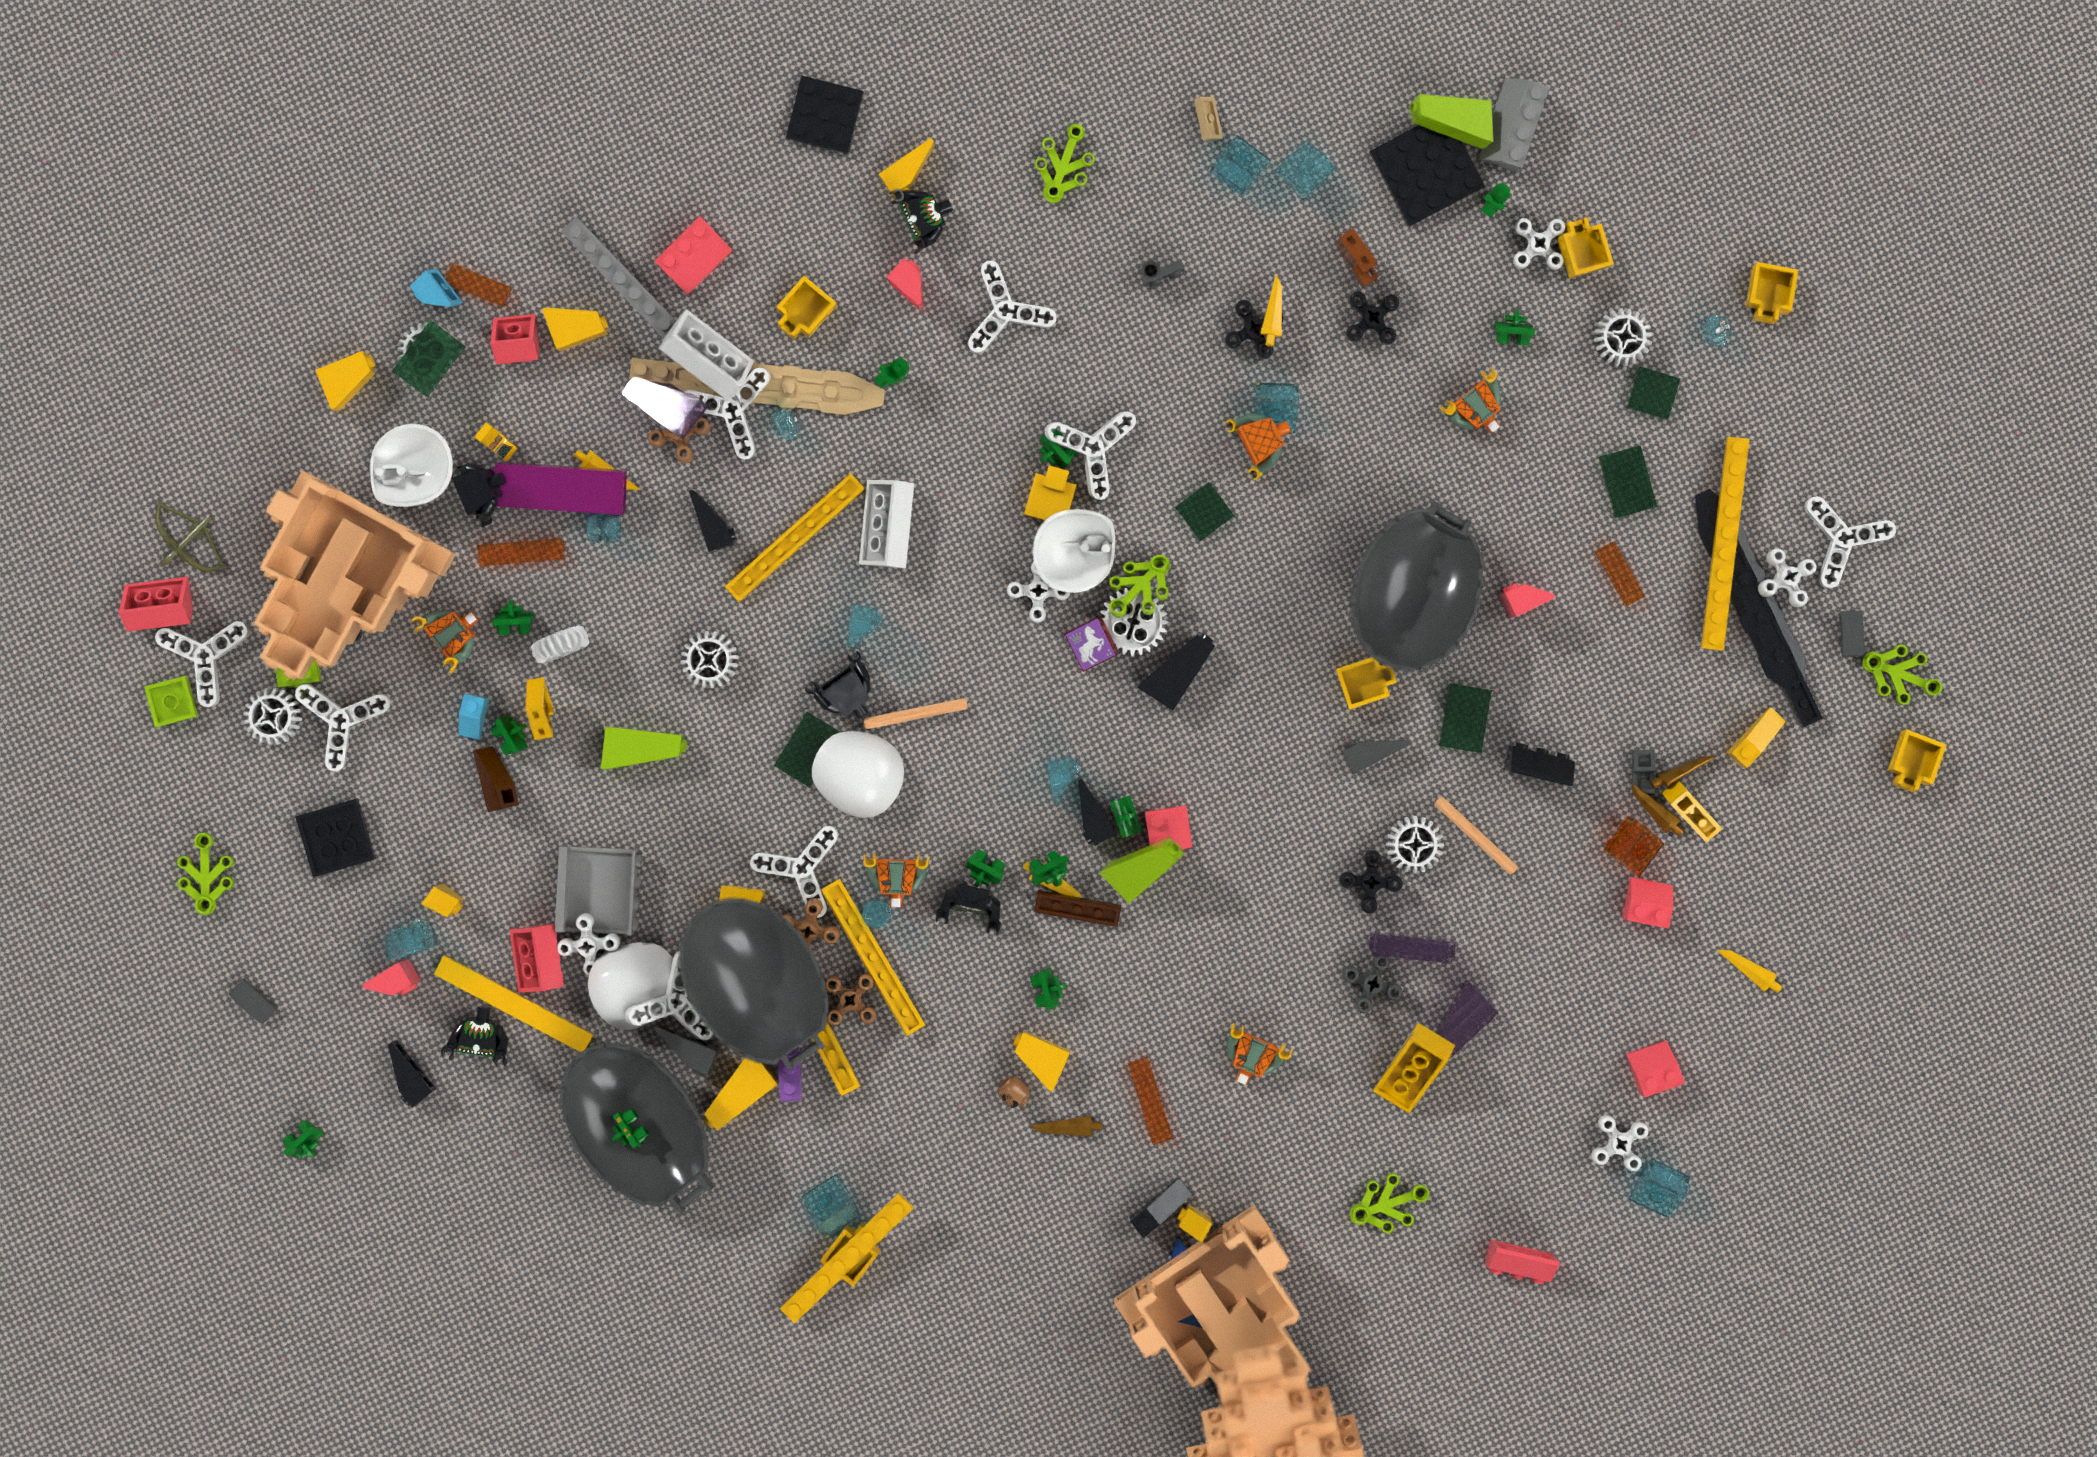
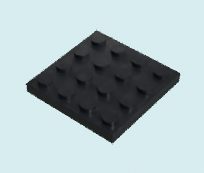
M1420 125L1369 152L1408 227L1485 187L1462 141Z

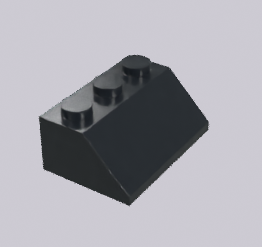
M1516 742L1515 746L1509 745L1503 770L1566 786H1573L1575 761L1569 760L1570 755L1557 753V756L1549 755V750L1536 748V751L1529 750V745Z

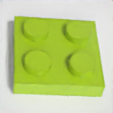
M188 676L144 686L155 728L199 717Z

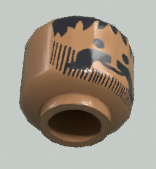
M1009 1076L998 1086L999 1098L1010 1108L1017 1106L1021 1108L1029 1101L1027 1096L1030 1090L1018 1077L1011 1078Z

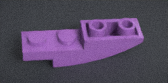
M800 1046L786 1055L788 1060L800 1052ZM779 1060L780 1102L802 1101L801 1062L795 1065L794 1070L790 1072L783 1061Z

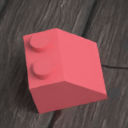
M903 258L887 276V280L902 296L918 310L922 311L924 303L920 267L911 259L907 261Z
M536 314L493 318L490 345L496 364L538 360L539 337Z
M1513 583L1503 588L1504 593L1499 595L1509 618L1517 617L1555 598L1554 594L1526 584L1518 585V583Z
M1186 805L1144 811L1149 846L1170 837L1180 846L1181 850L1192 848Z
M1630 877L1622 919L1669 929L1673 911V885Z
M406 959L365 982L362 986L364 989L393 996L400 993L403 996L418 988L416 983L420 982L421 978L410 960Z
M1666 1040L1626 1054L1638 1092L1644 1098L1685 1084L1679 1064Z

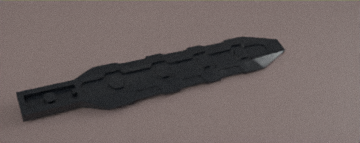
M1708 489L1696 495L1695 502L1699 536L1708 555L1712 557L1719 497L1711 489ZM1739 522L1730 597L1740 616L1741 625L1745 633H1748L1759 656L1758 660L1766 677L1784 690L1801 728H1804L1823 719L1805 682L1806 658L1797 640L1793 638L1784 619L1785 614L1779 602L1775 600L1773 595L1763 597L1758 592V586L1762 581L1766 580V574L1761 564L1757 562L1747 541V534L1741 522Z

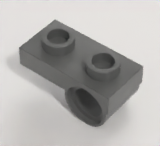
M1182 260L1160 268L1156 261H1146L1141 267V280L1144 287L1149 285L1150 288L1160 285L1162 283L1161 280L1169 277L1172 280L1181 276V272L1184 271ZM1147 267H1154L1157 273L1152 277L1147 276L1144 272Z

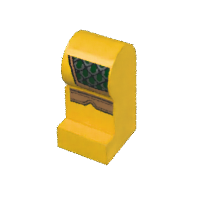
M487 422L474 436L507 462L518 449L507 437Z

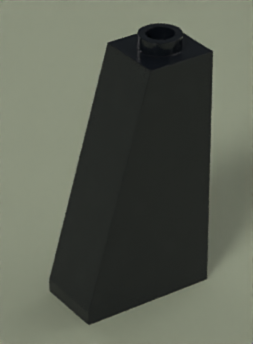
M1197 634L1145 678L1137 688L1169 709L1174 710L1215 646L1211 644L1213 640L1205 634L1201 636Z

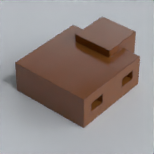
M1352 228L1340 236L1335 245L1352 268L1351 273L1362 289H1364L1379 277L1374 269L1378 262L1356 230Z

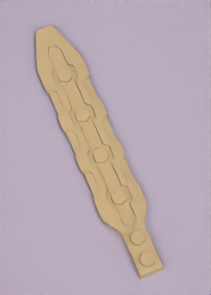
M632 358L630 380L671 384L683 393L687 390H695L720 396L677 362ZM754 362L748 373L749 375L756 368H765L771 376L768 385L751 404L778 405L780 408L795 409V407L821 410L823 413L840 415L882 407L884 404V389L849 372L800 369L797 366L784 365L782 367ZM756 373L757 379L754 383L751 380L748 381L749 384L755 387L756 391L759 387L755 385L759 381L765 382V373ZM748 387L742 388L740 393L742 398H751L752 390Z

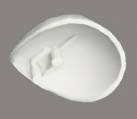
M419 424L401 425L385 433L376 443L370 460L371 486L375 498L383 504L401 507L429 503L441 495L450 482L453 469L452 455L446 440L437 431Z
M1067 510L1054 514L1045 520L1038 529L1034 539L1033 559L1037 573L1046 584L1063 592L1078 593L1095 587L1107 577L1112 568L1115 555V530L1112 521L1098 512Z
M847 731L832 735L820 747L812 766L813 782L823 797L840 811L859 818L874 817L889 808L898 796L904 778L903 761L895 747L879 736L864 732Z
M646 942L620 945L615 951H607L594 962L588 978L589 996L598 1014L608 1024L618 1029L632 1030L651 1023L648 1022L638 1026L629 1024L625 1019V1013L633 1005L665 995L673 957L661 946ZM680 975L675 978V985L677 987H681ZM654 1003L651 1006L652 1014L656 1015L660 1011L658 1003ZM635 1011L632 1019L637 1020L638 1016L646 1015L645 1011L641 1013Z

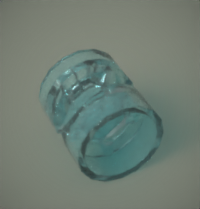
M589 514L587 519L588 541L601 542L605 539L606 542H619L621 538L620 515H607L603 518L601 514Z
M883 899L871 900L863 909L864 922L872 928L883 927L892 915L890 904Z

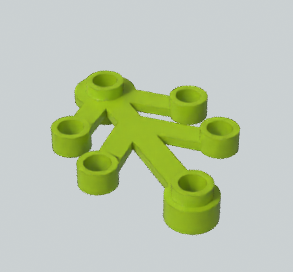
M1072 124L1068 128L1067 135L1069 140L1061 161L1055 150V141L1048 137L1042 142V147L1047 151L1056 171L1055 178L1052 180L1047 170V160L1042 157L1036 159L1035 168L1040 172L1045 183L1043 196L1049 203L1060 202L1064 197V192L1077 186H1085L1087 183V176L1082 172L1077 173L1075 179L1062 183L1065 175L1085 166L1090 167L1095 162L1094 155L1087 152L1081 159L1069 164L1077 142L1084 138V128L1080 124ZM1079 129L1080 134L1075 136L1072 134V130ZM1045 142H1052V147L1046 148ZM1085 157H1092V162L1086 163ZM1039 161H1043L1045 163V166L1043 168H1039L1037 166V163ZM1079 176H1083L1085 178V181L1083 183H1079L1077 181V178ZM1053 188L1058 191L1054 196L1049 193Z
M1156 555L1150 562H1126L1123 566V571L1127 576H1133L1136 571L1148 572L1144 576L1121 578L1113 576L1110 579V588L1114 591L1120 590L1122 586H1133L1122 599L1117 598L1110 602V614L1117 618L1124 616L1127 606L1142 590L1144 601L1142 603V612L1145 615L1153 614L1155 605L1152 602L1150 582L1155 576L1157 577L1156 597L1159 600H1166L1169 592L1165 583V574L1170 569L1169 559L1164 555ZM1159 564L1163 565V567L1157 568L1156 566ZM1127 567H1132L1133 570L1128 571V570H1126V568H1127ZM1115 581L1119 582L1118 585H1113L1112 583ZM1160 591L1166 592L1164 595L1159 594ZM1146 606L1152 607L1150 610L1145 609ZM1116 608L1122 609V611L1116 612L1114 610Z
M1896 645L1893 650L1883 654L1874 651L1868 652L1862 659L1863 668L1873 673L1877 683L1876 692L1879 696H1888L1891 693V687L1886 684L1882 671L1890 675L1897 693L1896 702L1900 705H1906L1911 700L1902 680L1923 688V691L1929 696H1936L1942 691V683L1938 679L1925 680L1904 671L1914 666L1925 665L1928 659L1924 653H1916L1913 658L1893 666L1885 663L1895 657H1905L1908 653L1905 645ZM1899 647H1902L1904 650L1902 655H1899L1897 652ZM1919 655L1923 657L1922 663H1918L1917 657ZM1871 658L1876 661L1874 666H1871L1869 663ZM1930 683L1934 685L1933 691L1928 689ZM1882 686H1885L1887 689L1885 694L1881 693ZM1903 694L1906 696L1905 702L1900 700V696Z
M206 832L199 833L194 839L195 846L200 849V871L192 864V859L189 856H181L177 860L178 867L185 869L201 885L200 893L192 886V880L189 877H182L177 882L178 887L181 890H185L195 900V909L201 915L212 914L217 906L216 900L235 884L232 877H223L220 880V885L210 893V884L226 868L234 865V859L230 855L221 857L219 863L210 872V847H212L214 839L211 834ZM204 837L208 838L207 845L202 842ZM184 858L188 862L186 866L182 865V859ZM225 858H228L230 860V864L228 866L224 864ZM226 879L230 881L229 887L224 885ZM183 880L188 882L187 887L182 886ZM205 900L209 902L208 908L203 906Z
M1389 1173L1386 1176L1387 1183L1378 1202L1369 1206L1374 1193H1377L1380 1188L1377 1181L1369 1180L1366 1184L1367 1190L1361 1203L1352 1206L1349 1215L1352 1222L1357 1225H1364L1368 1222L1380 1228L1384 1233L1389 1234L1394 1229L1393 1223L1390 1220H1381L1373 1216V1214L1382 1212L1401 1221L1404 1226H1411L1414 1222L1413 1216L1408 1212L1402 1213L1392 1207L1412 1200L1425 1202L1429 1198V1190L1425 1185L1417 1184L1412 1188V1191L1390 1198L1394 1187L1399 1184L1400 1179L1396 1173ZM1391 1176L1397 1178L1395 1183L1389 1182ZM1371 1183L1377 1185L1375 1190L1369 1189ZM1418 1189H1423L1424 1193L1423 1195L1418 1196L1416 1195V1191ZM1362 1210L1364 1212V1215L1362 1217H1357V1211ZM1410 1216V1222L1405 1223L1403 1221L1404 1217ZM1384 1224H1391V1228L1389 1230L1383 1229Z

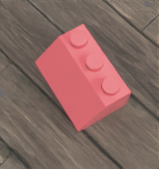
M699 216L655 262L689 295L733 250Z
M180 577L125 584L119 615L126 631H140L190 624L193 606L189 578Z
M555 924L510 929L518 992H537L564 987L560 954L557 951Z
M1491 1239L1485 1265L1490 1269V1272L1502 1275L1503 1272L1511 1273V1277L1517 1279L1528 1277L1532 1278V1282L1544 1284V1281L1551 1283L1560 1265V1261L1553 1253Z

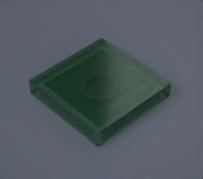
M1638 367L1626 408L1668 420L1681 378Z
M1210 482L1175 507L1199 541H1202L1234 517V514Z

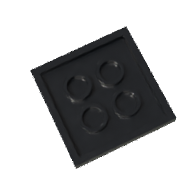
M801 75L786 138L849 154L864 91Z
M358 798L295 816L313 877L376 859Z

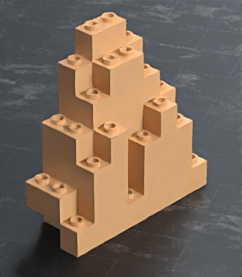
M302 471L291 492L277 490L266 510V513L271 515L270 519L280 525L283 524L260 566V569L265 571L264 575L274 581L277 580L254 622V625L259 627V632L269 637L272 634L260 658L265 660L264 664L275 670L278 667L284 670L283 674L293 680L296 678L304 679L315 658V663L325 668L327 666H335L346 645L354 643L361 629L369 633H376V631L384 632L395 610H402L409 596L418 599L420 596L427 597L438 576L445 575L456 554L314 475Z
M1255 1204L1207 1235L1203 1243L1198 1241L1113 1298L1114 1304L1129 1325L1132 1339L1145 1358L1150 1355H1157L1164 1346L1192 1388L1204 1385L1210 1376L1217 1385L1215 1374L1237 1370L1234 1353L1277 1345L1280 1361L1301 1357L1305 1376L1307 1377L1308 1372L1311 1371L1308 1362L1285 1328L1286 1325L1289 1327L1295 1324L1300 1314L1275 1271L1280 1272L1284 1270L1290 1261ZM1194 1314L1202 1328L1178 1321Z
M1277 1345L1234 1353L1237 1370L1215 1374L1222 1407L1201 1411L1207 1444L1186 1448L1188 1457H1364L1354 1414L1335 1417L1328 1386L1308 1390L1301 1357L1280 1361Z

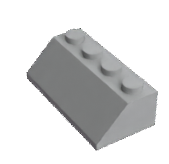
M1505 78L1492 116L1493 142L1485 149H1481L1478 160L1516 173L1520 172L1523 168L1549 86L1531 80Z

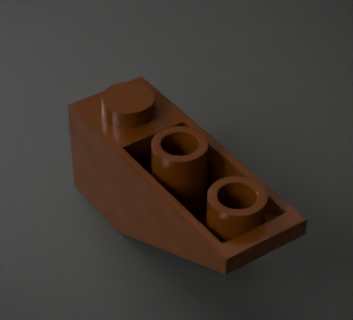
M493 746L473 750L487 811L492 812L519 805L515 785Z

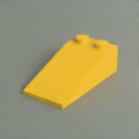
M1418 1023L1376 1084L1373 1092L1410 1113L1449 1061L1455 1045Z

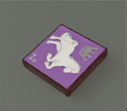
M1101 616L1064 634L1083 672L1120 654Z

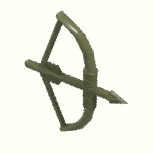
M158 501L155 514L157 530L165 540V543L173 549L167 557H163L160 567L171 564V560L179 554L185 562L198 570L212 572L226 569L227 566L224 565L206 528V525L212 520V516L208 515L201 522ZM161 507L195 522L189 527L190 534L180 544L169 536L163 528L160 519ZM205 533L221 566L208 567L199 564L191 558L192 556L184 550V547L193 538H200Z

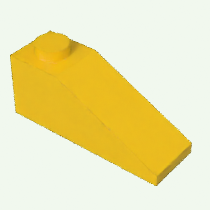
M932 138L879 173L880 179L889 192L895 189H900L901 191L909 190L913 186L935 146Z
M1769 707L1726 754L1741 768H1748L1764 751L1786 721L1772 707Z
M1679 780L1673 782L1661 792L1706 843L1722 830L1721 826Z

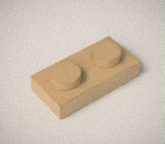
M1198 97L1194 99L1203 141L1223 139L1215 98Z

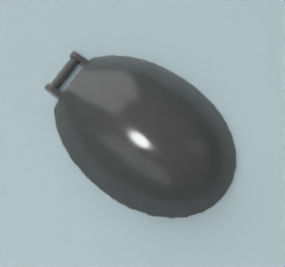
M1433 501L1428 511L1424 508L1409 510L1387 524L1373 539L1364 553L1352 584L1350 612L1355 634L1363 649L1374 660L1393 670L1405 672L1419 671L1437 664L1450 655L1470 630L1481 602V591L1485 580H1483L1485 564L1483 551L1480 552L1476 538L1466 534L1471 521L1467 519L1464 521L1440 507L1436 501ZM1436 514L1442 517L1443 519L1449 521L1450 523L1458 526L1460 530L1435 517L1434 515Z
M727 898L715 901L696 913L685 928L680 942L679 967L685 992L694 1010L710 1031L728 1048L744 1058L757 1063L775 1065L779 1060H782L790 1072L794 1070L795 1065L819 1048L821 1050L825 1048L817 1033L825 1029L827 1015L829 1014L826 983L815 956L797 929L773 909L759 902L744 898ZM810 1038H813L814 1042L788 1060L786 1055Z
M602 1043L592 1046L579 1053L571 1061L564 1073L565 1077L562 1087H560V1103H562L564 1115L562 1119L563 1123L566 1122L570 1133L568 1136L576 1151L600 1180H605L612 1186V1190L627 1196L630 1201L643 1206L651 1205L662 1207L669 1201L678 1213L685 1211V1207L704 1192L714 1189L713 1183L705 1174L708 1171L709 1150L702 1119L685 1088L661 1062L638 1048L621 1043ZM635 1109L639 1119L631 1123L636 1130L644 1125L650 1133L642 1141L644 1144L639 1148H632L630 1143L623 1146L620 1140L613 1142L611 1138L616 1134L612 1128L618 1125L613 1115L618 1112ZM698 1179L701 1185L680 1200L677 1194Z

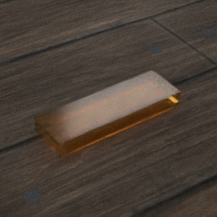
M453 263L445 278L450 286L501 307H505L512 290L510 286Z
M1615 541L1594 551L1625 607L1645 597Z

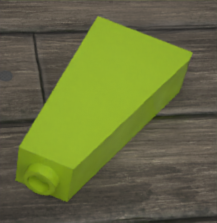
M1419 94L1410 104L1409 111L1412 115V123L1480 149H1485L1493 142L1491 100Z
M605 727L601 769H612L680 757L687 750V740H684L685 735Z
M1169 837L1109 862L1100 874L1129 904L1172 867L1184 852Z

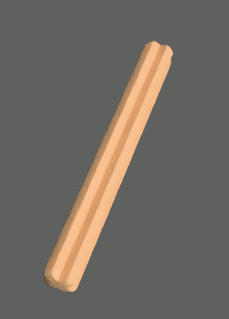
M962 698L867 717L863 721L865 729H871L966 710L968 704L967 700Z
M1439 797L1435 801L1434 805L1507 873L1513 874L1517 870L1518 866L1444 797Z

